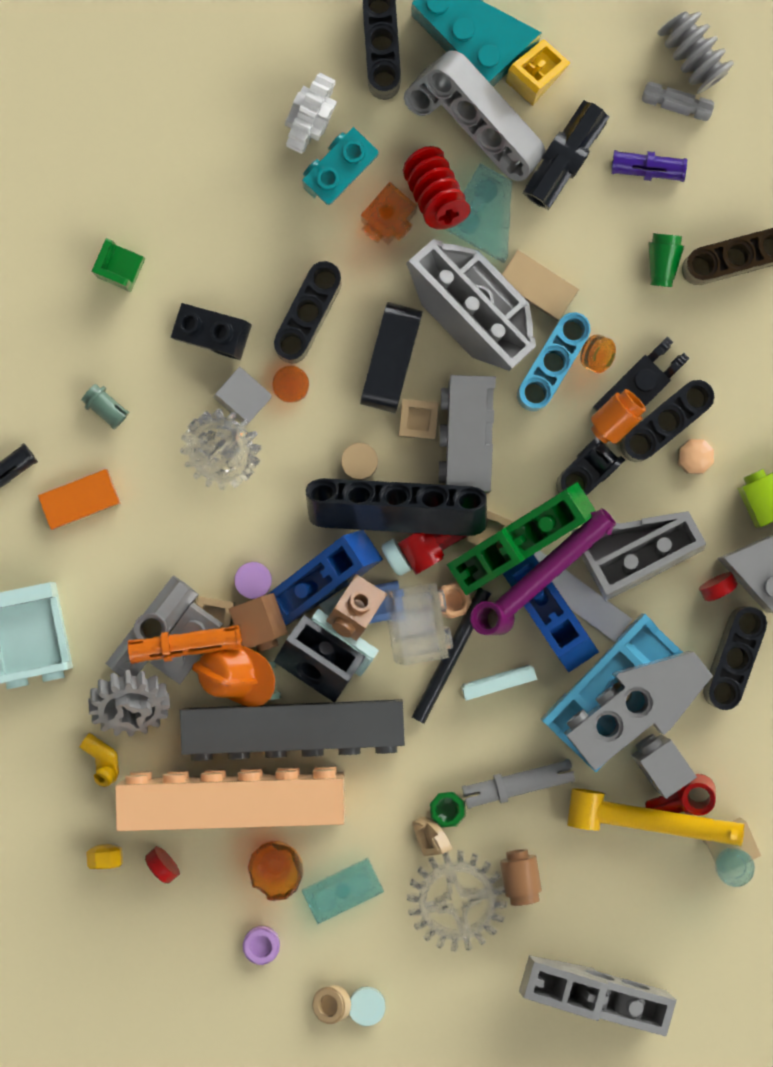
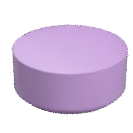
M249 562L242 565L235 575L236 589L246 598L256 599L264 596L272 585L270 571L266 566L258 562Z
M267 926L252 928L246 934L243 941V952L246 958L258 965L272 962L280 949L278 934Z

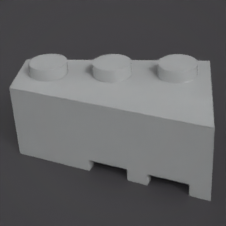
M450 375L448 388H441V410H448L447 425L440 424V447H447L446 461H439V483L478 487L484 493L491 491L492 427L494 423L493 392L496 376Z
M772 534L717 558L729 572H732L735 579L766 613H773Z

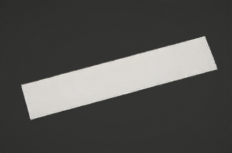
M540 550L534 554L538 562H541L547 556ZM566 569L552 581L570 609L612 641L616 642L617 638L632 621L631 617L609 601L605 602L601 595Z

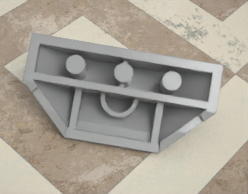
M433 239L406 263L421 305L472 358L510 371L536 347L529 302L479 250L459 245L444 244L442 241Z

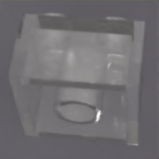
M421 583L383 590L387 593L384 604L394 662L405 666L449 658L447 649L453 648L452 635L449 626L444 627L441 612H446L447 610L444 591L437 589V583Z

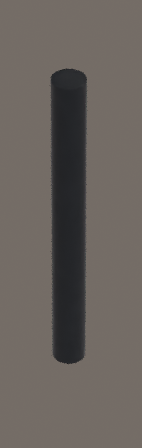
M481 587L477 589L471 605L463 616L412 718L425 724L474 629L471 624L473 608L481 602H488L492 593Z

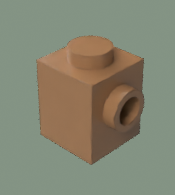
M356 574L326 622L331 624L333 629L341 636L351 637L357 641L379 609L387 593Z
M274 593L229 608L233 620L232 626L240 625L242 645L247 648L256 646L258 653L279 646L277 638L288 634Z

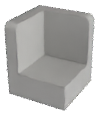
M240 366L213 396L215 400L245 426L250 423L272 397L264 387Z

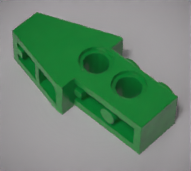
M576 482L446 565L467 596L592 518L591 512L596 510L579 483ZM497 541H500L503 546L499 550L496 547Z

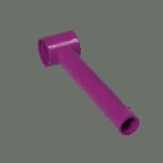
M603 508L591 512L592 518L573 532L498 600L477 604L471 612V624L475 631L482 635H504L508 633L514 625V614L591 548L595 542L599 541L605 534L611 535L613 527L616 526L612 516ZM492 609L498 615L497 624L493 628L488 623V615Z

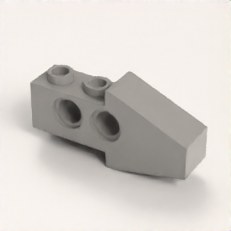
M686 651L616 671L612 675L620 683L621 687L617 690L614 686L609 687L595 699L598 705L590 712L586 713L583 709L567 721L566 724L570 728L564 734L596 771L650 726L653 725L663 735L670 731L713 675L692 651ZM640 691L645 698L644 706L639 711L631 712L626 706V698L631 692ZM604 715H612L616 722L614 731L608 735L599 734L596 727L598 719Z
M530 955L519 988L520 994L525 999L596 1021L603 1019L662 1036H667L677 1001L664 989L601 973L592 967Z

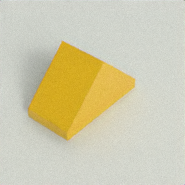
M543 39L511 65L508 69L506 83L533 106L564 72L570 62Z

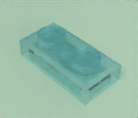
M368 857L302 889V893L317 924L384 892L383 886Z

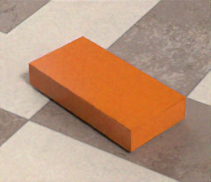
M108 469L38 495L51 530L121 504Z

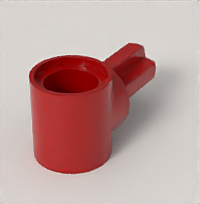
M414 533L397 543L413 572L417 575L443 560L445 556L443 550L467 536Z
M695 774L697 778L667 799L659 796L647 800L645 807L675 813L684 812L687 815H705L715 806L716 787L708 776ZM700 787L709 793V797L705 801L697 802L690 798L689 792L694 788Z

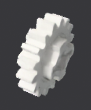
M319 72L310 88L303 85L301 91L297 93L285 121V126L291 128L286 147L302 154L305 152L311 139L319 141L328 126L337 101L330 98L336 80Z

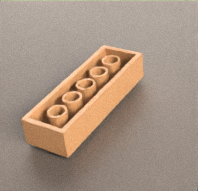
M336 766L314 767L313 773H300V767L277 768L275 774H263V768L241 769L238 775H226V769L204 770V773H201L200 776L189 777L188 770L167 771V774L159 778H152L151 771L130 772V775L125 776V779L115 786L117 831L343 825L346 817L344 772H337Z

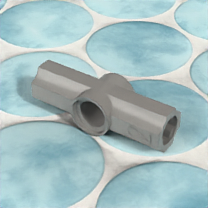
M173 575L145 613L136 620L134 627L106 662V665L119 676H124L125 670H130L131 676H137L148 661L135 664L130 663L128 640L148 638L144 634L143 626L150 618L158 620L161 624V633L169 632L170 634L199 594Z

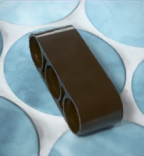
M773 228L693 250L682 265L684 278L690 284L704 285L773 266V256L765 252L763 246L765 239L773 240ZM735 248L743 253L745 259L743 265H734L730 262L728 258L729 249ZM702 258L706 260L709 264V273L707 275L697 274L692 267L693 259Z

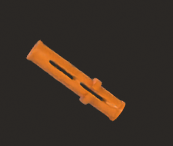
M240 625L171 635L169 632H162L157 637L128 640L127 644L131 664L164 659V662H170L175 657L243 648Z

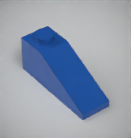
M364 530L343 535L270 592L275 595L286 626L347 587L356 574L359 576L364 575L383 560Z
M533 554L503 573V575L512 587L539 562ZM553 582L548 584L524 605L568 672H571L599 653Z

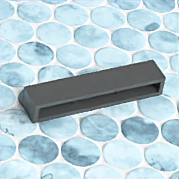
M403 699L269 704L258 707H193L180 710L182 755L191 754V761L213 760V754L228 753V759L231 760L249 759L250 752H265V758L287 757V751L301 750L304 757L323 756L324 749H338V755L361 754L360 748L375 747V753L388 754L397 753V746H405Z

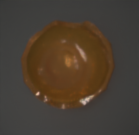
M271 840L260 845L251 854L247 867L250 880H252V887L264 893L266 899L270 901L288 899L298 890L304 875V865L300 854L295 848L279 840Z

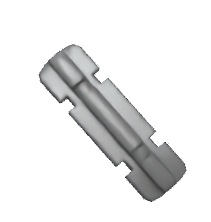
M654 82L646 84L642 95L644 103L654 106L659 103L661 108L689 116L691 113L694 114V118L703 121L710 119L714 109V102L712 100L702 97L698 100L695 99L696 95L667 87L665 90L662 89V85Z

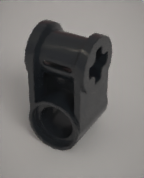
M595 437L560 474L556 483L557 491L561 493L567 489V476L576 474L582 478L584 483L583 491L587 496L600 482L605 481L625 459L622 456L617 457L601 440Z

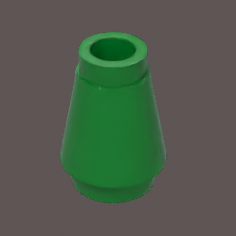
M653 233L652 242H648L650 285L673 286V280L675 279L685 247L681 245L682 236Z

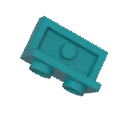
M354 127L347 134L344 132L339 134L328 147L329 153L321 161L319 159L314 160L303 173L305 176L302 179L304 189L313 198L318 196L326 205H331L379 155L378 150Z

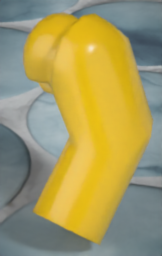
M89 732L79 748L95 758L96 774H94V780L99 786L107 787L114 783L119 775L117 752Z

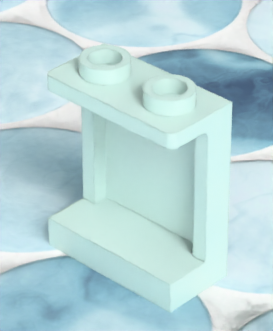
M56 582L0 592V683H6V688L12 689L29 685L27 679L29 677L42 675L43 682L65 678L63 670L73 668Z

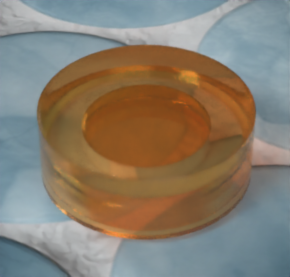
M600 334L588 338L580 354L582 366L595 373L606 371L615 359V343L613 340Z
M285 366L279 369L274 375L272 382L274 393L280 400L286 403L301 401L309 391V379L306 373L296 366Z

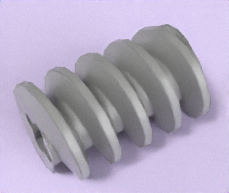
M685 11L668 21L658 30L657 34L659 36L670 34L665 41V46L668 49L678 47L673 53V58L676 61L686 59L681 66V70L684 73L694 71L689 78V83L691 85L703 83L697 90V94H700L724 78L734 62L721 63L719 61L726 50L725 48L712 50V46L718 40L717 36L704 38L703 35L709 29V24L698 27L695 24L702 13L699 11L689 14Z

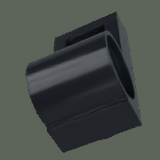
M181 303L170 338L211 350L226 357L241 360L252 324L243 319Z

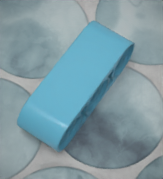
M572 312L564 315L545 343L517 392V400L525 410L532 412L543 409L551 400L591 331L590 323L583 314ZM568 322L577 323L582 330L581 338L577 340L568 339L563 333L564 324ZM549 353L558 354L563 360L562 369L557 372L548 370L544 365V357ZM531 384L539 385L544 391L543 401L540 403L528 401L525 396V388Z

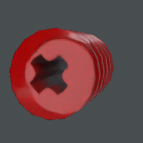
M427 146L410 155L404 163L403 176L408 182L414 200L418 203L425 223L434 229H448L462 223L471 212L470 205L465 201V195L460 190L459 182L455 180L454 172L450 169L448 160L444 158V152L439 147Z

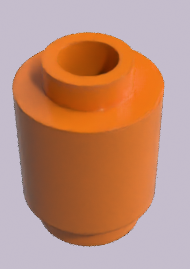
M625 389L621 394L616 393L591 417V421L594 424L591 430L603 443L610 441L617 444L642 420L641 415L646 411V407L635 394Z

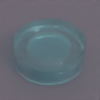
M728 848L718 855L715 862V870L718 877L725 884L732 887H740L752 879L755 865L751 856L744 850Z

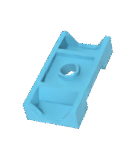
M641 613L617 638V642L568 693H565L547 711L541 720L592 768L564 734L570 728L566 724L567 721L579 711L584 709L588 713L598 705L595 699L606 689L618 682L612 675L614 672L683 653V651L660 631L646 614ZM640 691L630 693L626 701L629 711L636 712L642 709L645 703L643 694ZM612 715L600 717L596 725L598 733L601 735L611 734L615 729L616 722Z

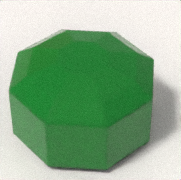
M455 792L438 793L430 803L431 819L443 828L457 827L466 817L465 801Z

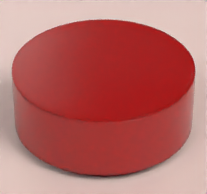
M726 572L702 584L699 587V591L704 600L710 602L735 590L738 583L732 572Z
M156 846L146 854L145 861L148 868L161 882L169 884L180 875L177 864L162 848Z

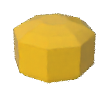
M100 844L86 852L87 867L89 869H110L120 867L123 864L122 848L118 845Z

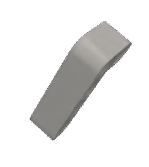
M458 51L444 53L424 69L404 93L406 106L410 111L419 116H426L442 105L508 178L514 181L525 180L545 154L544 144L469 59Z

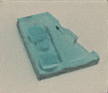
M480 163L463 192L465 201L470 205L471 212L469 216L457 226L444 230L505 264L508 258L512 181Z

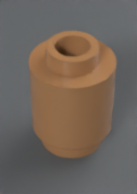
M528 849L506 852L507 858L500 861L505 896L510 898L511 906H522L539 902V893L542 891L536 855H529Z

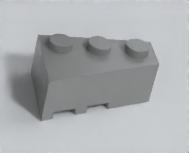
M689 511L643 518L638 521L616 523L611 535L605 534L581 557L606 602L699 554L704 550L706 542Z

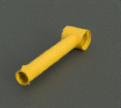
M572 788L567 820V826L599 831L600 825L603 823L742 846L745 824L607 802L604 801L605 793L594 790Z

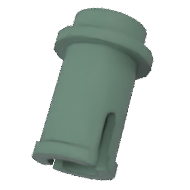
M94 384L81 399L86 404L84 408L86 410L91 408L115 430L130 412L125 410L105 392V386L100 388L97 384Z

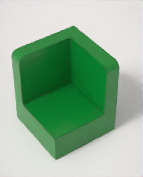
M106 238L91 272L97 278L131 292L145 258L117 246L114 241Z

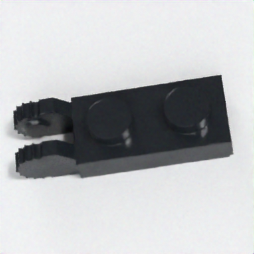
M667 336L648 356L644 355L593 408L598 411L616 393L621 394L625 389L635 394L646 406L671 381L669 378L690 358L685 353L678 355L671 362V365L662 372L653 362L671 348L673 341Z

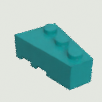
M414 0L411 6V16L446 52L458 51L462 53L493 87L508 73V69L515 61L539 43L542 32L482 0Z

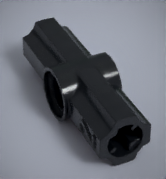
M583 100L563 132L559 131L542 158L544 161L533 174L523 194L537 206L549 210L570 178L573 179L590 153L589 148L606 126L610 116L596 104Z

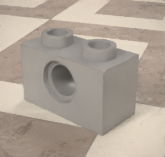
M651 734L635 745L638 751L631 756L656 792L667 799L697 778L672 740L662 734L657 737Z

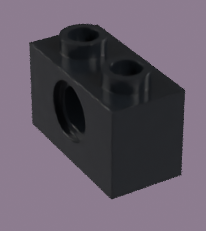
M304 615L284 642L273 662L335 703L366 656Z

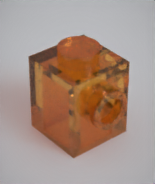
M389 182L361 214V222L364 224L362 230L376 243H379L381 239L388 245L394 238L397 241H401L413 226L409 221L417 213V205Z

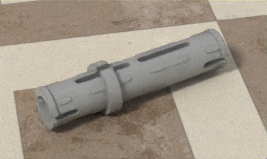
M566 759L562 762L504 777L501 774L493 775L494 779L468 786L464 785L462 786L464 797L480 794L466 798L467 808L471 809V807L498 800L500 803L508 802L510 797L569 782L573 783L575 782L573 771L558 774L571 770V762L569 759Z

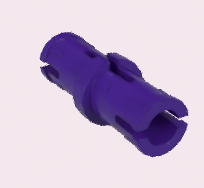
M614 150L611 174L643 176V180L651 181L652 178H661L684 182L688 159L655 156V152L647 151V155Z

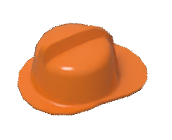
M245 646L242 649L205 653L192 666V670L198 674L202 688L208 694L215 697L228 698L244 706L258 707L264 705L271 699L275 690V676L269 662L261 654Z

